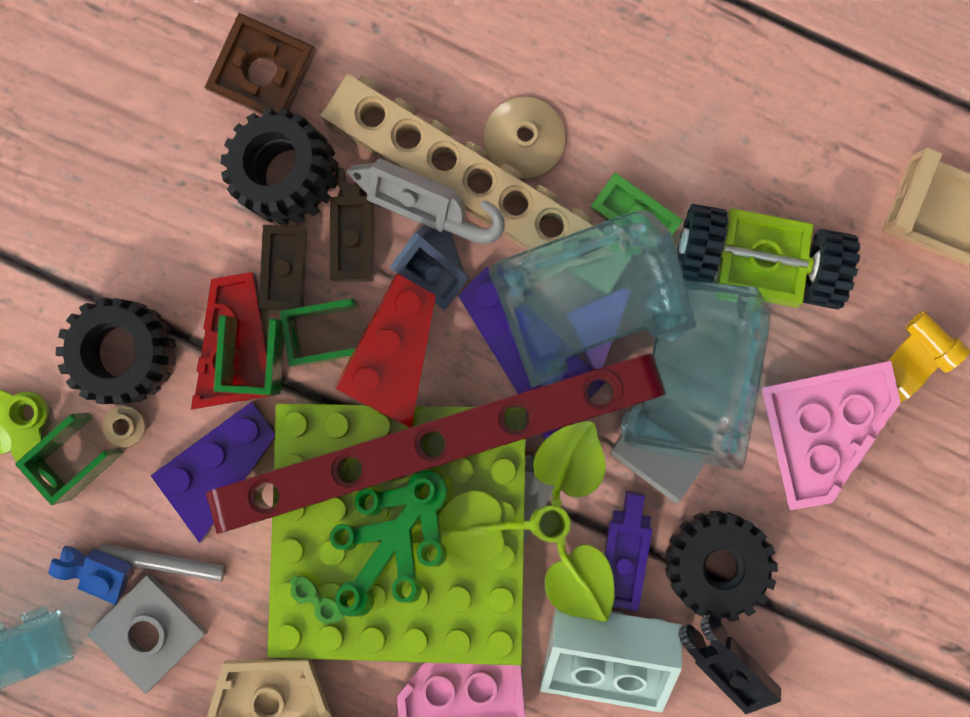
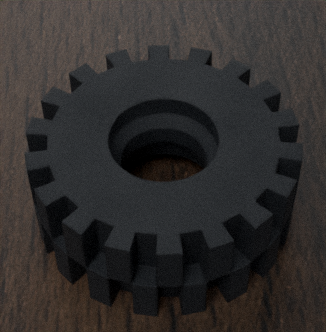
M710 511L711 514L708 515L699 513L693 516L695 520L692 522H683L679 526L682 529L677 536L673 534L669 540L672 546L670 551L666 550L665 560L668 562V568H665L667 578L671 581L670 586L682 602L701 617H704V615H714L720 622L722 618H727L730 622L740 620L738 615L741 613H745L749 617L756 612L753 608L756 603L759 602L764 606L769 599L764 595L767 588L774 590L776 581L771 576L772 572H778V563L772 560L771 556L776 554L774 548L766 541L765 538L767 536L762 530L738 515L729 512L728 514L722 513L721 511ZM717 550L731 552L737 561V570L734 576L725 582H715L706 574V560L711 553Z

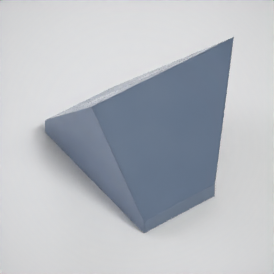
M425 224L414 233L390 265L391 270L395 274H399L435 294V304L443 310H446L469 279L464 273L452 233L446 230L440 232Z

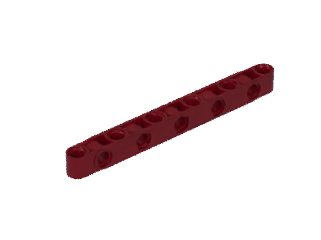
M650 353L205 492L216 533L220 534L667 394L654 354ZM595 381L606 382L612 391L610 401L603 405L593 403L588 397V386ZM515 406L523 407L529 413L528 425L520 431L509 429L505 423L506 412ZM431 432H439L443 435L446 443L444 451L437 457L430 456L424 449L425 437ZM351 457L356 458L362 465V474L355 482L349 481L343 474V465ZM269 483L277 487L279 491V500L274 507L268 506L262 496L263 489Z

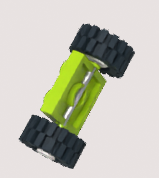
M693 203L687 211V216L683 223V231L680 234V244L677 249L678 256L675 263V277L710 285L714 281V276L717 275L715 292L794 308H798L803 303L839 310V308L842 309L844 307V302L848 301L850 297L849 290L852 291L854 287L853 279L858 273L856 264L860 262V254H857L860 250V243H858V236L827 229H819L818 234H815L813 237V243H811L814 224L730 208L727 212L724 209Z

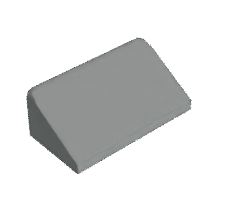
M637 414L623 428L609 453L676 504L681 501L704 465V461L642 414Z

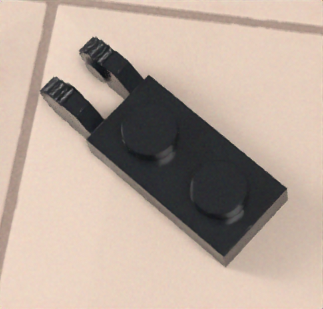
M708 615L702 618L700 622L704 636L710 641L711 645L708 646L703 635L692 624L679 628L678 636L688 653L695 659V664L745 715L781 702V687L732 636H728L725 626L717 620V617Z

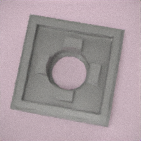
M150 573L87 636L146 694L208 631ZM137 622H150L158 630V643L150 651H143L144 649L137 645L133 638H130V629Z

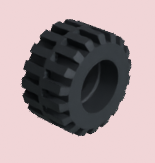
M272 108L263 110L262 117L255 113L247 116L248 123L245 126L238 123L233 129L237 133L233 139L227 138L224 146L229 149L228 154L221 155L220 164L227 168V170L221 172L222 179L230 185L227 191L233 198L238 200L239 204L271 223L275 221L280 225H289L291 219L298 224L306 221V213L314 217L320 212L317 206L321 201L327 204L331 199V196L327 193L329 188L336 189L338 182L332 175V173L339 171L338 162L333 158L336 154L333 147L304 117L298 113L294 115L290 110L280 108L279 112L276 113ZM295 150V164L291 173L280 183L267 186L266 172L271 161L284 151Z
M119 298L96 299V304L85 303L80 306V315L71 313L66 319L71 325L69 330L60 329L58 338L64 339L63 347H56V356H63L64 363L58 365L60 374H69L71 377L66 381V384L71 389H80L79 396L82 398L96 400V403L104 405L140 402L146 400L147 395L156 394L162 389L159 386L160 382H168L172 375L167 372L168 366L175 365L176 357L170 356V348H176L175 339L169 338L167 334L172 330L168 323L159 320L161 315L158 312L148 309L146 305ZM123 327L134 339L136 356L130 369L123 375L115 377L104 368L100 359V347L103 339L110 331Z

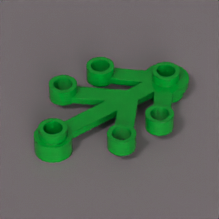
M423 470L411 477L407 487L382 492L372 489L359 491L355 497L354 504L356 510L361 514L375 516L383 508L404 505L406 507L396 520L359 527L339 524L332 529L330 541L332 546L338 550L351 551L357 545L381 541L355 580L342 584L338 589L335 598L336 606L343 615L361 617L370 612L374 604V594L371 588L395 554L398 578L392 584L393 597L401 603H413L420 598L422 585L416 576L412 529L420 518L424 541L420 543L417 549L419 562L429 567H438L445 562L447 549L441 540L438 510L445 504L448 498V486L440 474L430 470ZM428 484L430 494L426 499H422L420 496L421 489L424 485ZM372 495L374 504L367 510L365 500L368 496ZM347 530L349 532V540L343 545L341 535ZM434 545L437 549V556L433 561H430L427 557V551L429 547ZM408 581L412 586V592L406 598L402 593V587ZM350 591L355 595V602L352 606H349L347 603Z

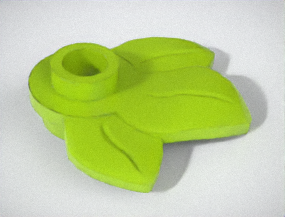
M0 390V455L11 451L13 458L17 462L42 440L41 428L45 425L49 416L48 405L42 396L34 392H20L12 395ZM27 405L32 406L34 410V415L30 420L26 419L23 414L24 408Z

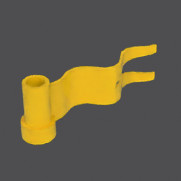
M925 311L918 313L907 323L905 329L911 335L888 359L892 363L901 403L915 394L938 367L944 373L950 372L960 365L970 353V349L958 337L952 338Z

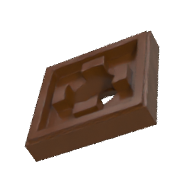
M238 13L204 88L210 93L259 115H263V110L272 108L276 113L279 112L280 108L290 110L316 53V48L300 39L242 13ZM260 58L271 59L277 65V72L271 80L272 83L264 87L253 84L249 79L248 73L251 64Z

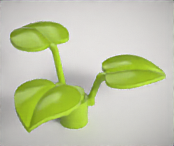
M587 421L571 424L557 430L547 437L537 449L533 462L534 475L541 483L552 485L554 488L552 490L551 505L537 508L532 513L530 521L500 522L502 510L499 503L492 496L481 491H467L456 495L445 505L439 513L441 540L447 549V554L469 563L487 562L501 554L504 549V538L501 530H531L540 540L556 542L559 556L563 561L552 564L546 572L545 592L549 601L555 608L570 616L606 622L610 618L614 603V579L611 566L604 554L591 545H579L570 555L567 554L565 537L569 533L571 524L566 511L560 508L562 505L560 500L561 490L570 497L587 496L601 485L605 475V456L598 439L596 426L593 422Z

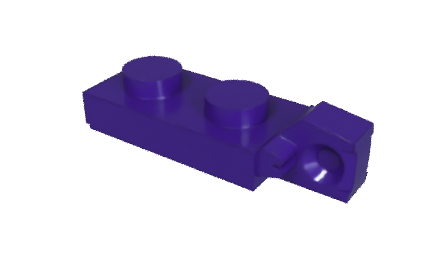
M626 490L623 511L613 510L612 520H609L604 556L611 566L614 579L613 607L632 611L639 610L652 535V528L650 527L651 517L642 515L645 495L640 492Z

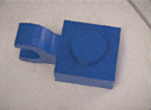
M64 546L60 560L57 558L51 560L48 573L60 580L80 579L77 589L116 605L124 595L132 564L95 548L86 556L76 548Z

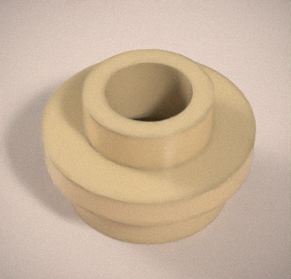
M131 406L113 408L107 413L103 421V433L106 439L117 447H130L137 444L143 438L146 431L144 416L139 410ZM121 419H125L129 424V430L126 434H121L117 429V424Z

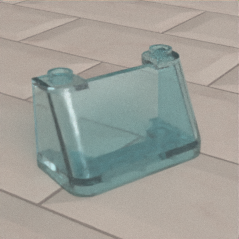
M641 210L621 215L498 261L489 269L491 281L531 387L558 382L568 369L566 358L646 329L650 335L659 337L661 340H672L680 337L684 331L696 327L671 232L649 211Z
M657 278L654 292H650L647 297L646 314L652 317L653 324L657 328L652 353L654 354L667 395L642 402V406L635 405L631 412L624 414L621 426L622 436L625 437L624 442L630 447L720 468L741 471L746 461L770 326L769 308L758 287Z

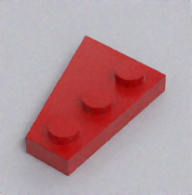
M254 272L211 279L203 327L205 334L201 357L198 359V378L195 395L192 397L191 410L275 396L214 392L220 315L237 318L233 385L265 387L268 344L262 309L259 308V291L256 273Z
M395 274L334 388L411 428L436 295L403 276Z

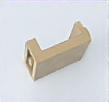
M925 148L911 156L881 231L970 267V173L940 162L942 153Z

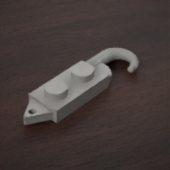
M381 158L371 164L352 165L346 171L367 193L366 200L423 225L425 224L437 231L443 232V230H446L479 244L493 243L504 232L505 220L501 211L492 203L484 200L480 204L481 208L492 217V226L490 228H483L465 220L466 211L464 203L460 196L455 194L456 190Z

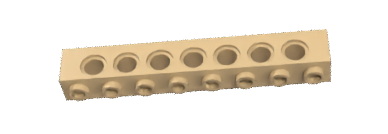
M347 73L321 114V118L326 126L378 158L456 190L455 194L460 196L463 201L465 211L489 227L493 224L492 217L481 208L480 204L484 200L492 203L501 211L505 220V229L502 235L602 297L609 295L635 253L634 250L628 247L630 241L626 237L612 229H608L607 233L592 225L594 218L583 210L573 207L569 211L556 203L559 197L549 189L538 185L536 189L521 181L524 176L515 168L505 163H502L500 167L496 166L486 159L488 153L481 147L470 141L462 145L451 138L453 132L442 123L434 119L430 123L425 122L416 116L417 109L405 100L396 97L393 102L380 94L382 88L371 79L361 75L359 80ZM371 110H380L385 113L383 122L376 127H369L363 123L365 115ZM408 131L416 132L421 137L419 144L412 149H404L398 145L400 136ZM441 153H450L457 161L452 169L440 171L433 166L435 157ZM478 174L487 176L492 182L491 188L485 193L473 192L468 186V182L473 176ZM511 196H519L525 200L527 210L518 216L511 215L504 209L503 204L505 200ZM548 217L557 219L562 226V233L555 238L544 236L539 229V223L543 219ZM581 239L591 240L597 247L596 257L592 260L580 258L575 251L576 242Z

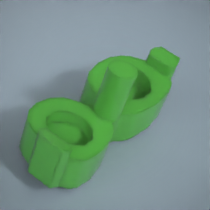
M298 574L292 577L290 580L292 585L291 595L295 601L300 604L311 602V604L315 605V617L322 623L329 624L342 620L345 615L338 610L336 601L330 597L322 596L311 579Z

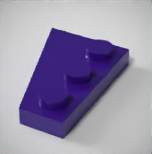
M250 402L151 475L154 482L199 543L204 541L214 525L205 492L245 480L275 441V429L256 402Z

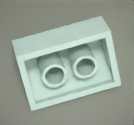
M555 608L549 630L540 692L662 713L682 670V643L678 636V631H680L679 628L682 627V624L666 622L659 618L647 619L629 616L618 611H612L608 621L600 622L589 618L570 616Z

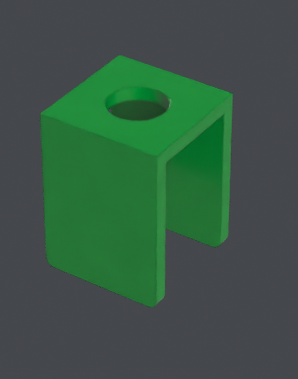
M351 298L279 311L288 365L301 367L350 358L355 348L302 357L296 319L360 308L359 302Z
M220 315L214 392L281 395L284 353L281 320L273 318L269 320L265 387L233 385L237 318Z
M89 412L69 415L15 463L18 469L51 506L72 500L124 454L121 448L103 451L67 484L45 462L49 456L93 418ZM41 476H43L51 484V486L47 482H45Z

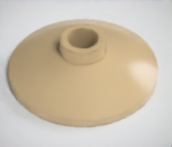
M517 97L499 105L490 115L484 130V146L490 161L498 167L502 163L510 165L524 176L522 179L536 178L549 172L560 160L566 142L565 128L559 114L546 102L533 97ZM522 128H528L532 131L533 138L527 142L521 141L517 136L518 131Z

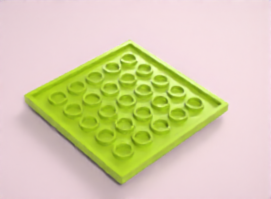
M276 404L274 470L402 431L409 427L367 405ZM416 406L412 427L475 407ZM510 408L506 412L505 423L509 429L520 431L526 427L525 408ZM431 432L425 437L424 449L430 456L437 457L444 451L446 446L445 439L439 432ZM526 439L427 469L440 474L448 486V498L445 504L438 510V514L456 495L467 491H481L489 494L499 503L502 510L500 522L524 521ZM351 457L344 463L343 474L345 478L352 482L360 478L362 465L356 458ZM416 473L366 489L382 492L407 487L409 480ZM428 484L424 485L421 489L420 496L422 499H426L430 494ZM274 485L272 507H274L279 500V491L277 487H275ZM356 491L272 517L267 658L522 665L524 530H501L504 538V549L493 560L483 563H469L447 554V558L442 565L429 567L421 564L417 558L418 546L424 541L420 518L412 529L416 576L422 585L420 598L413 603H401L393 597L392 584L398 578L395 554L371 588L374 594V604L370 612L361 617L344 616L340 622L334 621L325 624L315 617V605L311 604V602L300 604L294 600L291 595L292 585L290 584L292 577L295 574L307 576L314 582L322 596L335 600L340 586L355 580L381 541L360 544L351 551L338 550L332 546L330 541L332 529L339 524L359 527L396 520L406 505L383 508L375 516L364 515L355 508L354 501L359 492ZM372 495L368 496L365 500L367 510L374 504ZM347 530L341 535L343 545L349 540V532ZM434 545L429 547L427 551V557L430 561H433L437 556V549ZM408 581L402 587V593L406 598L412 592V586ZM350 591L347 603L349 606H352L355 602V595Z

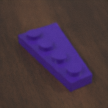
M488 266L458 295L518 394L593 371ZM595 381L588 386L587 393L589 399L605 382ZM559 429L543 433L542 435L546 439Z

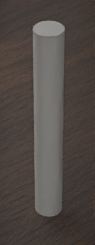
M102 543L99 548L100 551L128 562L132 566L222 582L226 570L225 565Z

